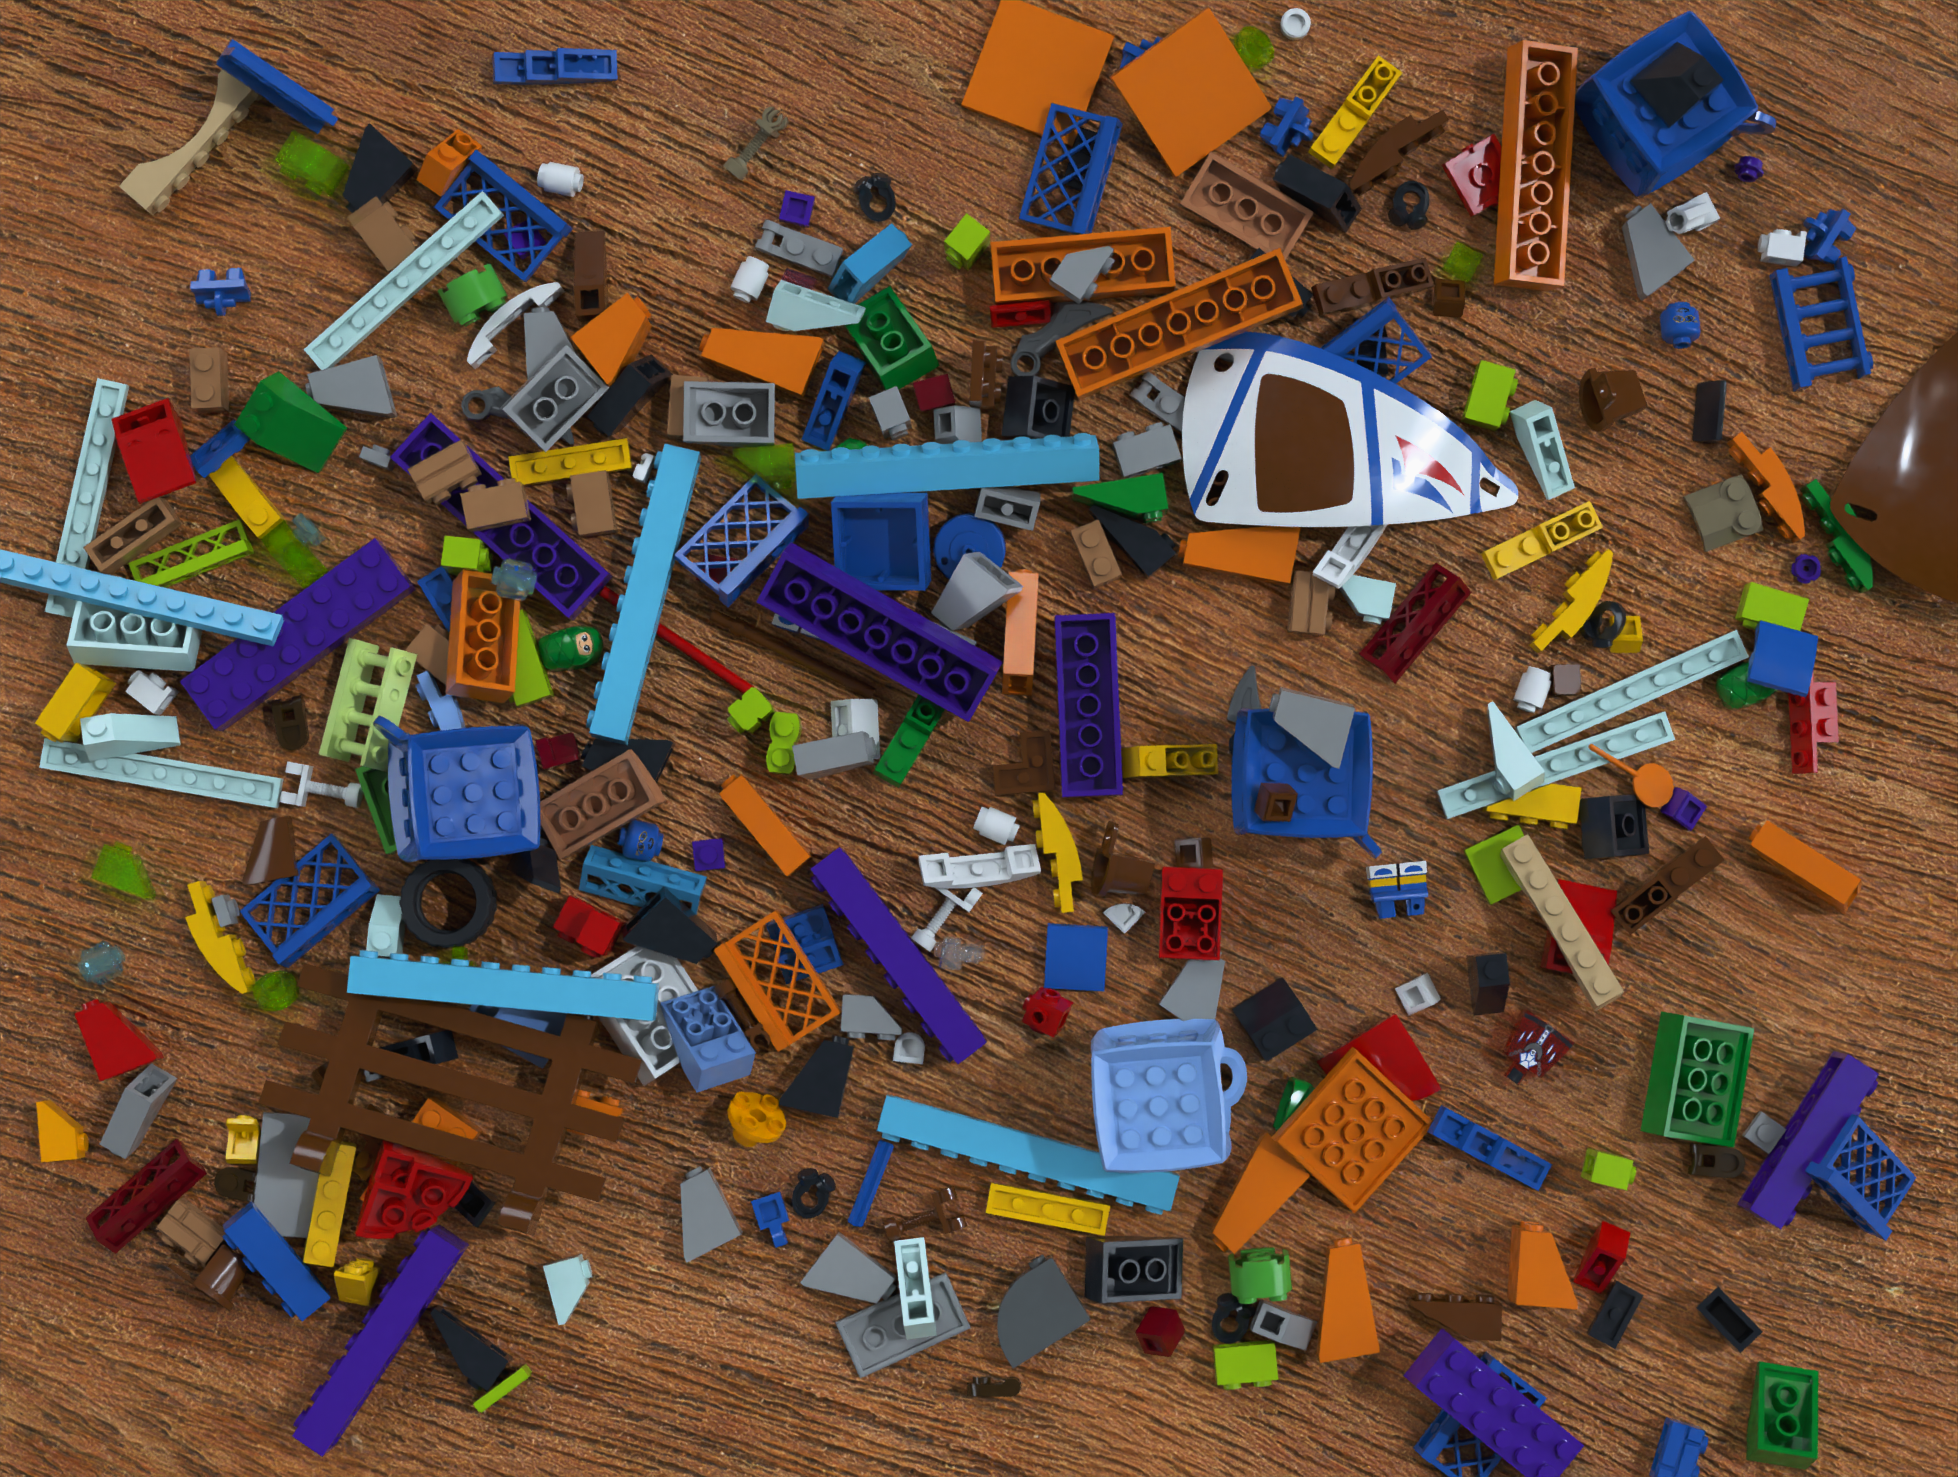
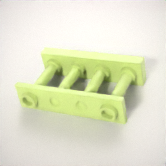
M349 638L319 755L349 762L351 754L362 756L361 766L387 772L389 740L375 728L373 722L380 715L399 727L417 654L391 647L389 656L379 655L378 645ZM374 666L385 668L381 686L370 684ZM367 695L377 697L373 715L362 713ZM359 724L370 727L366 744L354 742Z

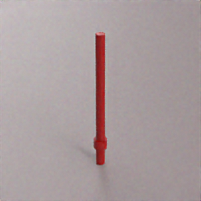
M605 586L599 596L617 608L620 595ZM659 622L656 635L743 694L751 687L755 688Z

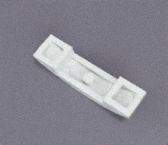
M553 282L531 288L500 307L479 331L469 351L467 362L474 369L478 368L497 351L490 341L533 303H536L538 307H548L565 292L558 282Z
M1387 524L1348 527L1332 551L1328 550L1312 575L1339 589L1363 563Z
M1035 844L1009 846L1005 848L1004 852L958 857H949L948 853L918 857L923 885L934 888L984 887L1017 881L1041 873Z

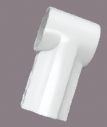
M1706 192L1692 198L1683 205L1669 210L1665 223L1669 231L1682 234L1693 229L1696 232L1719 221L1720 217Z

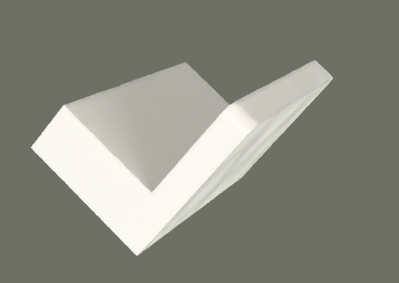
M845 699L831 701L832 737L864 731L869 734V738H874L877 755H874L873 759H879L880 742L877 700Z

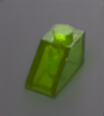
M793 443L733 449L734 457L766 484L773 485L775 490L792 488L791 483H796L795 447Z
M285 520L261 539L272 557L304 589L329 572L317 555Z
M115 841L114 845L104 844L91 878L146 900H154L156 892L140 855L131 852L133 847L119 841Z

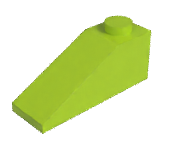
M523 609L519 613L515 692L509 698L510 703L515 702L519 708L555 697L545 666L540 658L539 648L527 612Z

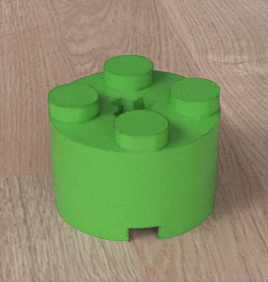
M491 264L483 265L486 270L484 272L478 273L477 269H474L446 284L449 289L448 291L441 288L437 291L455 324L460 323L461 326L467 327L481 319L479 314L485 310L493 313L506 304L505 299L508 295Z
M1261 1247L1241 1250V1256L1234 1258V1253L1228 1256L1231 1293L1238 1297L1239 1303L1251 1304L1257 1302V1298L1268 1297L1270 1301H1283L1287 1299V1293L1292 1290L1288 1250L1282 1249V1254H1276L1275 1248Z

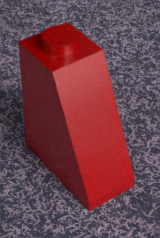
M95 999L82 1004L83 1010L74 1013L100 1081L112 1079L164 1058L162 1052L111 1002L100 1003L99 999Z

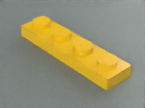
M627 438L508 457L511 478H515L516 482H521L524 486L570 479V475L603 470L611 473L633 469Z
M991 1182L985 1213L1105 1236L1110 1205Z

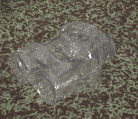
M946 936L943 941L935 943L934 956L939 957V968L961 970L962 962L978 964L979 961L982 962L985 955V946L961 944V938Z

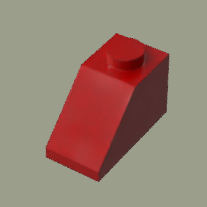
M1602 1221L1589 1241L1573 1282L1602 1294L1626 1259L1631 1232Z

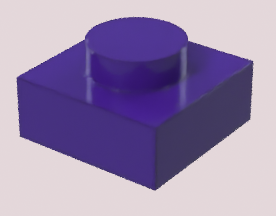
M785 190L779 221L809 228L815 197Z
M723 838L692 841L695 871L726 868Z

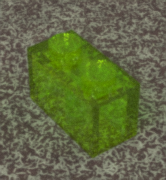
M295 130L291 132L274 159L281 166L279 171L294 181L297 177L307 182L304 187L318 196L323 192L331 197L349 169L348 164L343 159Z

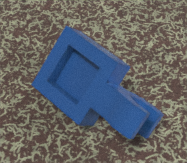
M781 1191L751 1201L760 1230L770 1229L775 1248L788 1244L781 1223L790 1221Z

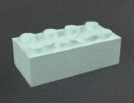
M76 601L66 646L74 664L193 672L195 670L202 630Z

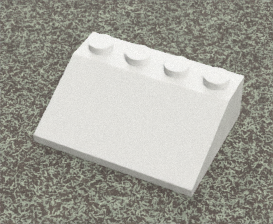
M636 946L593 973L591 977L603 978V973L622 974L621 980L633 981L634 975L652 977V983H659L656 1020L647 1021L598 1016L622 1054L642 1060L637 1077L643 1086H646L680 1063L660 1003L696 992L698 989L677 958Z

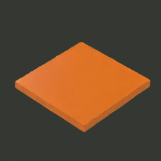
M1001 0L961 107L1042 137L1051 103L1087 112L1115 36L1021 0ZM1057 112L1054 126L1059 133L1073 125V122L1069 115ZM1074 116L1076 122H1078L1079 120L1083 119V118H1079V117H1075V116ZM1077 129L1062 137L1065 146L1073 148L1078 135ZM1053 130L1051 132L1050 138L1055 135Z
M1208 7L1110 76L1111 81L1173 177L1179 176L1272 109L1257 82Z
M1352 1047L1271 1138L1355 1214L1427 1134L1433 1121Z

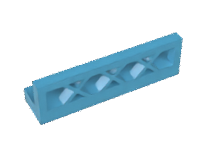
M591 845L583 863L579 890L643 907L650 900L646 893H658L665 887L679 900L691 902V911L697 915L707 876L652 861L644 862L626 858L623 853ZM588 876L600 877L604 883L598 885L588 882ZM621 883L629 885L633 891L630 893L621 891L617 885Z

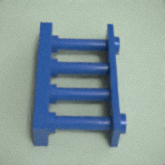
M1847 256L1841 257L1834 264L1835 270L1794 278L1793 275H1789L1788 268L1775 270L1769 275L1793 392L1805 390L1812 386V381L1817 376L1856 369L1858 379H1862L1870 375L1871 369H1873V358L1870 351L1866 350L1852 281L1855 280L1854 268L1852 264H1848ZM1838 282L1841 299L1802 307L1799 304L1795 305L1793 293L1796 292V289ZM1844 311L1847 328L1806 336L1804 333L1801 334L1799 322L1803 318ZM1850 340L1853 353L1852 358L1816 365L1807 362L1805 351H1808V348Z

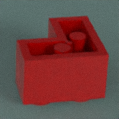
M569 895L553 928L559 931L558 937L572 944L576 939V942L582 945L581 951L592 957L600 958L601 955H610L626 922L574 895Z

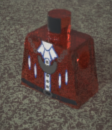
M1522 1009L1502 1052L1513 1060L1504 1076L1518 1086L1528 1071L1534 1076L1542 1078L1570 1050L1575 1042L1530 1011Z

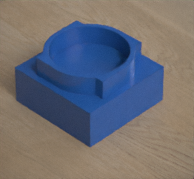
M887 493L834 497L831 501L834 566L875 590L925 591L931 582L927 493Z

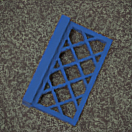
M234 39L230 40L215 63L222 70L315 134H318L323 126H334L338 120L332 114L334 111L332 107Z
M1051 103L1019 219L1075 235L1092 233L1122 129V122L1115 117L1107 115L1105 117ZM1057 112L1069 115L1073 122V125L1059 133L1054 126ZM1074 116H1075V117H1079V118H1083V119H1081V120H1079L1078 122H1076ZM1090 120L1099 122L1098 133L1086 140L1080 126ZM1077 129L1083 143L1068 151L1062 137ZM1053 130L1055 135L1050 138L1051 132ZM1058 140L1065 154L1050 162L1046 155L1047 146ZM1095 142L1094 147H1093V150H1092L1091 147H1090V144H1092V143ZM1086 147L1091 155L1090 161L1087 165L1078 169L1072 155ZM1068 158L1075 172L1060 180L1053 166ZM1045 159L1047 164L1042 167L1043 160ZM1050 169L1057 182L1042 191L1037 182L1039 175ZM1085 171H1087V172H1086L1085 179H1084L1083 176H1082V173H1084ZM1078 176L1083 184L1082 190L1070 198L1063 184ZM1060 187L1067 201L1052 209L1045 195ZM1035 188H1036L1037 191L1039 192V193L1036 194V195H1034ZM1042 198L1049 211L1040 217L1028 215L1031 203ZM1078 200L1077 207H1075L1073 203ZM1069 205L1074 212L1071 226L1061 224L1055 213ZM1052 216V218H1053V220H1054L1055 222L1049 221V220H1045V219H1047L1048 217Z
M475 150L468 158L471 160L434 208L450 220L456 214H451L444 207L452 198L462 197L464 208L468 204V196L478 195L482 191L487 196L490 193L501 192L504 195L505 208H499L502 213H506L507 229L491 230L489 228L480 236H487V243L480 237L475 242L524 282H527L562 237L566 238L573 228L478 150ZM475 171L482 178V189L467 191L466 180ZM487 182L490 183V184H491L493 187H495V188H489V189H488V187H487ZM510 201H512L517 206L510 207ZM524 211L527 214L528 226L512 228L511 212ZM532 219H534L540 225L533 226ZM546 229L553 235L545 246L535 247L533 231ZM528 231L530 247L514 249L512 246V232ZM507 232L509 250L496 251L493 248L492 235H500ZM541 251L536 257L535 252ZM517 252H530L531 264L524 273L516 267L515 254ZM502 255H510V261Z
M1387 297L1320 347V349L1340 357L1354 359L1356 364L1357 360L1375 362V373L1378 370V363L1396 365L1395 376L1390 379L1395 384L1432 358L1431 353L1397 311L1396 305L1390 297ZM1392 319H1395L1402 328L1400 339L1382 337L1384 325ZM1380 329L1379 336L1372 335ZM1404 333L1410 340H1404ZM1364 340L1378 341L1376 357L1358 355L1360 343ZM1381 342L1399 344L1397 360L1379 357ZM1403 345L1416 346L1422 356L1414 362L1402 361ZM1355 348V354L1348 353ZM1400 366H1407L1399 372Z
M754 475L674 555V559L719 595V600L729 607L783 553L790 542L793 543L809 527V513L802 507L797 509L757 475ZM756 486L765 493L766 501L748 502L747 494ZM782 507L789 513L783 520H770V508ZM766 508L767 520L749 521L748 509ZM732 509H745V521L728 522L727 514ZM767 527L768 535L763 540H750L749 528ZM746 528L747 541H729L728 529ZM714 529H725V542H707V534ZM747 547V556L743 560L730 561L729 548ZM726 548V561L708 562V549ZM704 549L705 562L692 563L685 557L691 550ZM709 568H727V576L718 584L709 577Z
M332 833L297 862L299 876H294L293 882H289L292 877L277 879L239 911L273 953L272 956L281 966L289 968L380 891L375 882L369 879ZM333 844L338 850L337 864L322 863L323 851ZM343 858L349 865L343 864ZM305 866H315L314 883L299 882L300 871ZM322 867L336 868L334 885L320 884ZM342 868L353 869L359 878L350 886L340 885ZM283 885L292 886L290 903L276 902L277 890ZM299 886L313 887L311 904L297 903ZM319 888L334 889L332 901L328 905H317ZM259 905H269L267 922H257L251 912ZM275 906L290 907L288 924L273 923ZM296 907L310 908L309 921L304 925L294 924ZM316 909H322L316 914ZM261 926H267L266 932ZM273 927L287 928L286 940L277 947L271 940Z
M1854 1114L1850 1116L1820 1164L1811 1161L1805 1170L1864 1232L1885 1241L1892 1233V1230L1886 1224L1916 1179V1176L1866 1123ZM1858 1128L1857 1141L1851 1143L1852 1134ZM1872 1144V1156L1866 1158V1146ZM1857 1149V1161L1851 1162V1151ZM1839 1154H1842L1841 1166L1835 1168L1833 1163ZM1887 1159L1886 1171L1881 1173V1161ZM1872 1164L1871 1176L1865 1178L1866 1166ZM1856 1169V1181L1850 1183V1171ZM1902 1174L1903 1178L1895 1188V1176ZM1886 1179V1190L1880 1193V1181ZM1871 1184L1870 1196L1864 1198L1865 1186ZM1885 1199V1206L1879 1214V1201Z
M1485 1352L1480 1358L1498 1375L1501 1371L1509 1377L1510 1385L1520 1393L1529 1392L1536 1398L1532 1403L1538 1408L1547 1399L1488 1352ZM1515 1382L1518 1383V1384H1519L1520 1386H1522V1387L1516 1388ZM1442 1409L1413 1449L1422 1458L1449 1477H1462L1461 1467L1477 1465L1478 1475L1476 1477H1488L1502 1457L1494 1452L1492 1456L1481 1458L1480 1443L1482 1441L1474 1434V1438L1458 1440L1457 1430L1461 1424ZM1475 1444L1476 1459L1461 1461L1459 1446ZM1454 1447L1455 1462L1442 1464L1436 1459L1444 1448ZM1456 1468L1457 1474L1450 1469Z

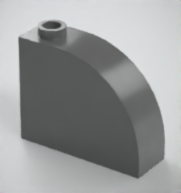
M1041 1254L1028 1263L1030 1268L1020 1274L1010 1284L1001 1300L997 1319L998 1338L1003 1353L1013 1369L1091 1320L1052 1255L1045 1258Z

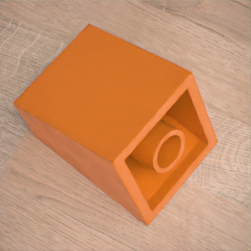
M626 293L570 338L610 388L627 365L634 362L652 328L648 320L652 315L638 296L632 299Z
M1521 1220L1520 1226L1512 1225L1507 1298L1516 1305L1578 1310L1577 1299L1552 1233L1544 1229V1225L1536 1221Z

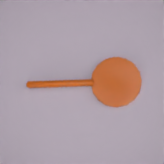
M1590 744L1588 746L1591 751L1634 776L1632 781L1633 792L1643 805L1651 808L1661 807L1671 799L1674 790L1673 779L1663 766L1649 763L1639 767L1636 771L1595 745Z

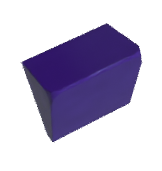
M527 220L512 228L527 227ZM538 230L533 231L535 247L547 244ZM528 231L512 232V246L514 249L530 247ZM505 232L504 235L508 239V233ZM517 252V254L523 260L530 255V252Z
M1675 787L1671 799L1662 806L1660 811L1682 827L1692 831L1707 806L1690 792Z

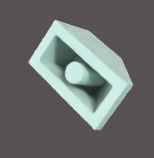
M1352 575L1339 588L1355 614L1364 617L1363 622L1381 625V620L1387 621L1390 618L1396 583Z
M377 894L368 927L366 951H377L378 956L390 957V953L403 954L406 923L401 916L402 911L399 903L401 896Z
M582 1254L553 1261L543 1266L558 1325H563L569 1320L590 1283L589 1278L592 1277L591 1266L588 1259L583 1260Z

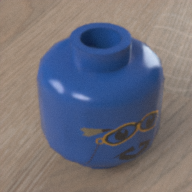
M1671 303L1660 314L1662 340L1672 344L1674 348H1688L1691 346V342L1700 337L1699 312L1694 307H1691L1689 303Z
M635 819L629 822L627 828L621 827L617 845L623 846L622 852L626 858L649 862L654 856H659L664 834L659 832V827L656 824Z

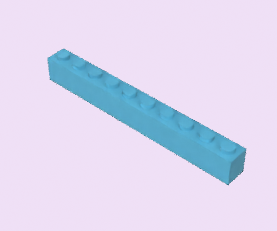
M1078 433L1071 437L1047 435L1044 438L1037 439L1016 437L1013 440L1004 441L995 438H989L983 442L958 440L953 442V444L927 442L919 446L896 444L885 448L870 445L862 449L852 450L844 447L834 448L831 451L806 449L801 453H794L797 499L1099 481V445L1096 435Z
M664 444L663 451H658L656 454L654 468L658 469L655 480H650L647 488L646 497H649L650 501L648 509L643 508L640 515L639 526H643L641 536L635 537L631 554L635 555L633 566L628 565L625 572L624 583H627L628 586L625 595L620 594L616 609L617 612H620L618 624H612L609 634V641H613L610 653L605 652L601 669L605 670L602 682L598 681L595 687L594 699H598L595 711L590 710L587 718L586 728H590L589 733L594 738L628 745L675 563L674 555L679 548L702 459L699 451Z
M360 950L359 956H350L347 993L647 1021L656 1020L659 983H652V977L634 975V980L628 981L621 980L622 974L603 973V978L591 977V971L573 970V975L560 974V968L542 967V973L530 972L529 965L512 964V970L500 969V963L482 961L481 967L469 966L470 960L451 959V964L439 963V957L421 956L420 961L408 960V954L390 953V959L378 958L377 951Z
M890 1094L886 1095L877 1131L883 1132L882 1138L890 1141L899 1142L900 1137L912 1140L911 1146L919 1149L928 1150L929 1146L941 1148L940 1154L952 1158H958V1154L970 1156L969 1162L987 1166L988 1162L999 1164L998 1170L1016 1174L1017 1170L1028 1172V1178L1045 1183L1046 1178L1057 1180V1186L1074 1191L1075 1186L1086 1188V1194L1104 1199V1195L1108 1194L1117 1197L1115 1201L1117 1203L1133 1207L1134 1202L1146 1205V1211L1160 1215L1163 1214V1210L1171 1211L1180 1178L1179 1174L1170 1171L1149 1173L1106 1172L1102 1166L1100 1152Z

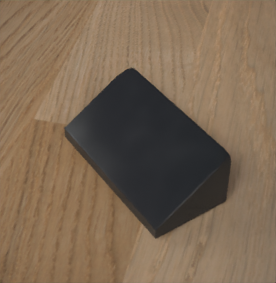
M1726 380L1698 383L1692 435L1693 442L1715 444L1722 439Z

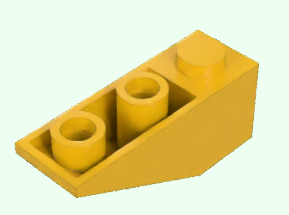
M1217 744L1121 748L1122 778L1218 774Z
M1547 784L1527 792L1515 801L1512 798H1508L1483 807L1482 812L1490 813V819L1508 821V816L1520 817L1519 823L1538 825V820L1550 821L1549 827L1568 829V824H1577L1582 788Z
M356 1258V1261H350V1263L335 1270L334 1279L339 1301L365 1306L374 1304L382 1267L374 1266L373 1260Z

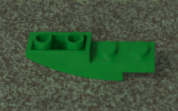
M1818 480L1810 481L1800 488V491L1803 493L1801 498L1810 510L1814 509L1821 518L1819 523L1823 530L1829 535L1832 533L1835 537L1825 544L1829 549L1827 551L1828 557L1836 566L1840 565L1847 574L1845 579L1853 590L1858 589L1860 593L1868 591L1873 587L1871 557L1849 536L1834 517L1830 509L1831 498ZM1847 502L1845 511L1856 517L1853 509Z
M918 695L875 767L873 774L899 788L946 709Z

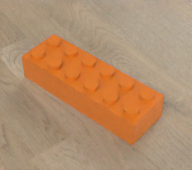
M1171 227L990 242L995 305L1050 300V303L1073 301L1049 285L1050 278L1066 254L1110 246L1114 249L1111 258L1115 262L1106 275L1100 273L1094 282L1098 287L1089 300L1172 293L1175 291L1176 283Z

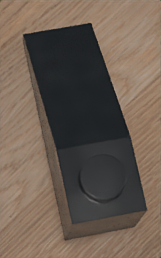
M1095 505L1089 508V514L1095 520L1099 519L1104 531L1147 579L1175 556L1176 552L1173 548L1176 545L1166 533L1160 535L1152 528Z
M540 837V846L535 851H523L512 854L507 870L534 885L559 894L561 885L556 851L547 846L548 840Z
M449 1030L380 1047L383 1050L432 1064L458 1059L453 1034ZM364 1070L367 1082L387 1077Z
M438 1305L432 1310L431 1315L462 1374L468 1377L467 1383L479 1391L482 1389L488 1391L513 1357Z

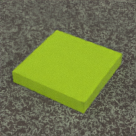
M1519 824L1463 850L1489 905L1522 890L1500 857L1502 848L1524 837Z

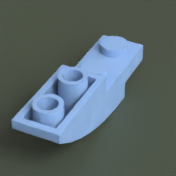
M428 670L416 675L420 682L415 684L417 691L423 701L428 700L432 709L428 711V715L435 728L440 727V731L466 728L456 696H442L433 674Z

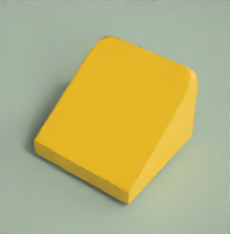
M1614 616L1609 618V627L1614 623ZM1626 616L1622 632L1613 640V645L1610 646L1611 653L1640 652L1643 643L1640 616Z

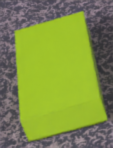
M523 1365L476 1400L473 1405L477 1411L482 1413L532 1375V1371L528 1365Z

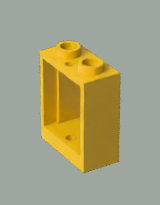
M75 663L36 720L35 724L43 728L40 733L53 742L59 741L63 743L64 741L76 743L82 735L80 718L95 716L116 685V682L92 666Z

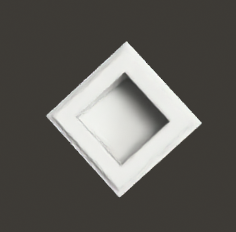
M1428 973L1395 988L1408 1016L1440 1001V996Z

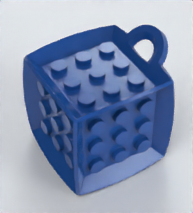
M1687 11L1634 42L1606 63L1595 74L1586 79L1579 86L1575 94V109L1592 140L1619 178L1639 198L1681 176L1716 151L1731 137L1738 136L1741 133L1770 134L1775 131L1776 119L1774 117L1757 111L1758 105L1734 62L1711 31L1692 11ZM1676 42H1679L1704 56L1723 78V82L1711 95L1672 127L1668 128L1629 81ZM1748 120L1756 123H1744V121Z
M1241 708L1237 712L1232 756L1234 832L1237 835L1251 833L1302 838L1350 837L1371 857L1376 859L1382 851L1367 832L1373 780L1370 715L1366 711H1354L1340 769L1332 767L1275 722L1273 719L1274 712H1270L1269 708L1254 710ZM1261 783L1289 784L1298 793L1291 822L1263 821L1256 814L1254 808Z
M380 715L374 720L373 725L389 740L388 787L390 811L398 856L404 862L410 863L421 859L447 860L491 857L523 851H535L540 846L539 780L531 731L526 725L469 727L410 735Z

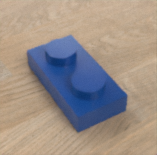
M235 419L190 455L193 466L203 478L217 471L225 460L242 450L244 445L250 440L247 435L234 425Z
M440 566L417 582L445 628L450 632L453 580L449 573Z

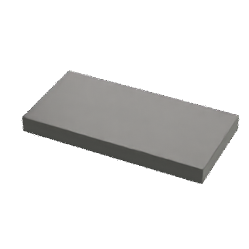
M263 1112L254 1204L281 1236L307 1238L318 1173L301 1169L289 1163L300 1136L308 1128L310 1119L296 1114Z
M946 1272L930 1279L937 1336L906 1339L900 1293L889 1297L886 1301L882 1300L877 1304H873L835 1322L860 1378L971 1328Z

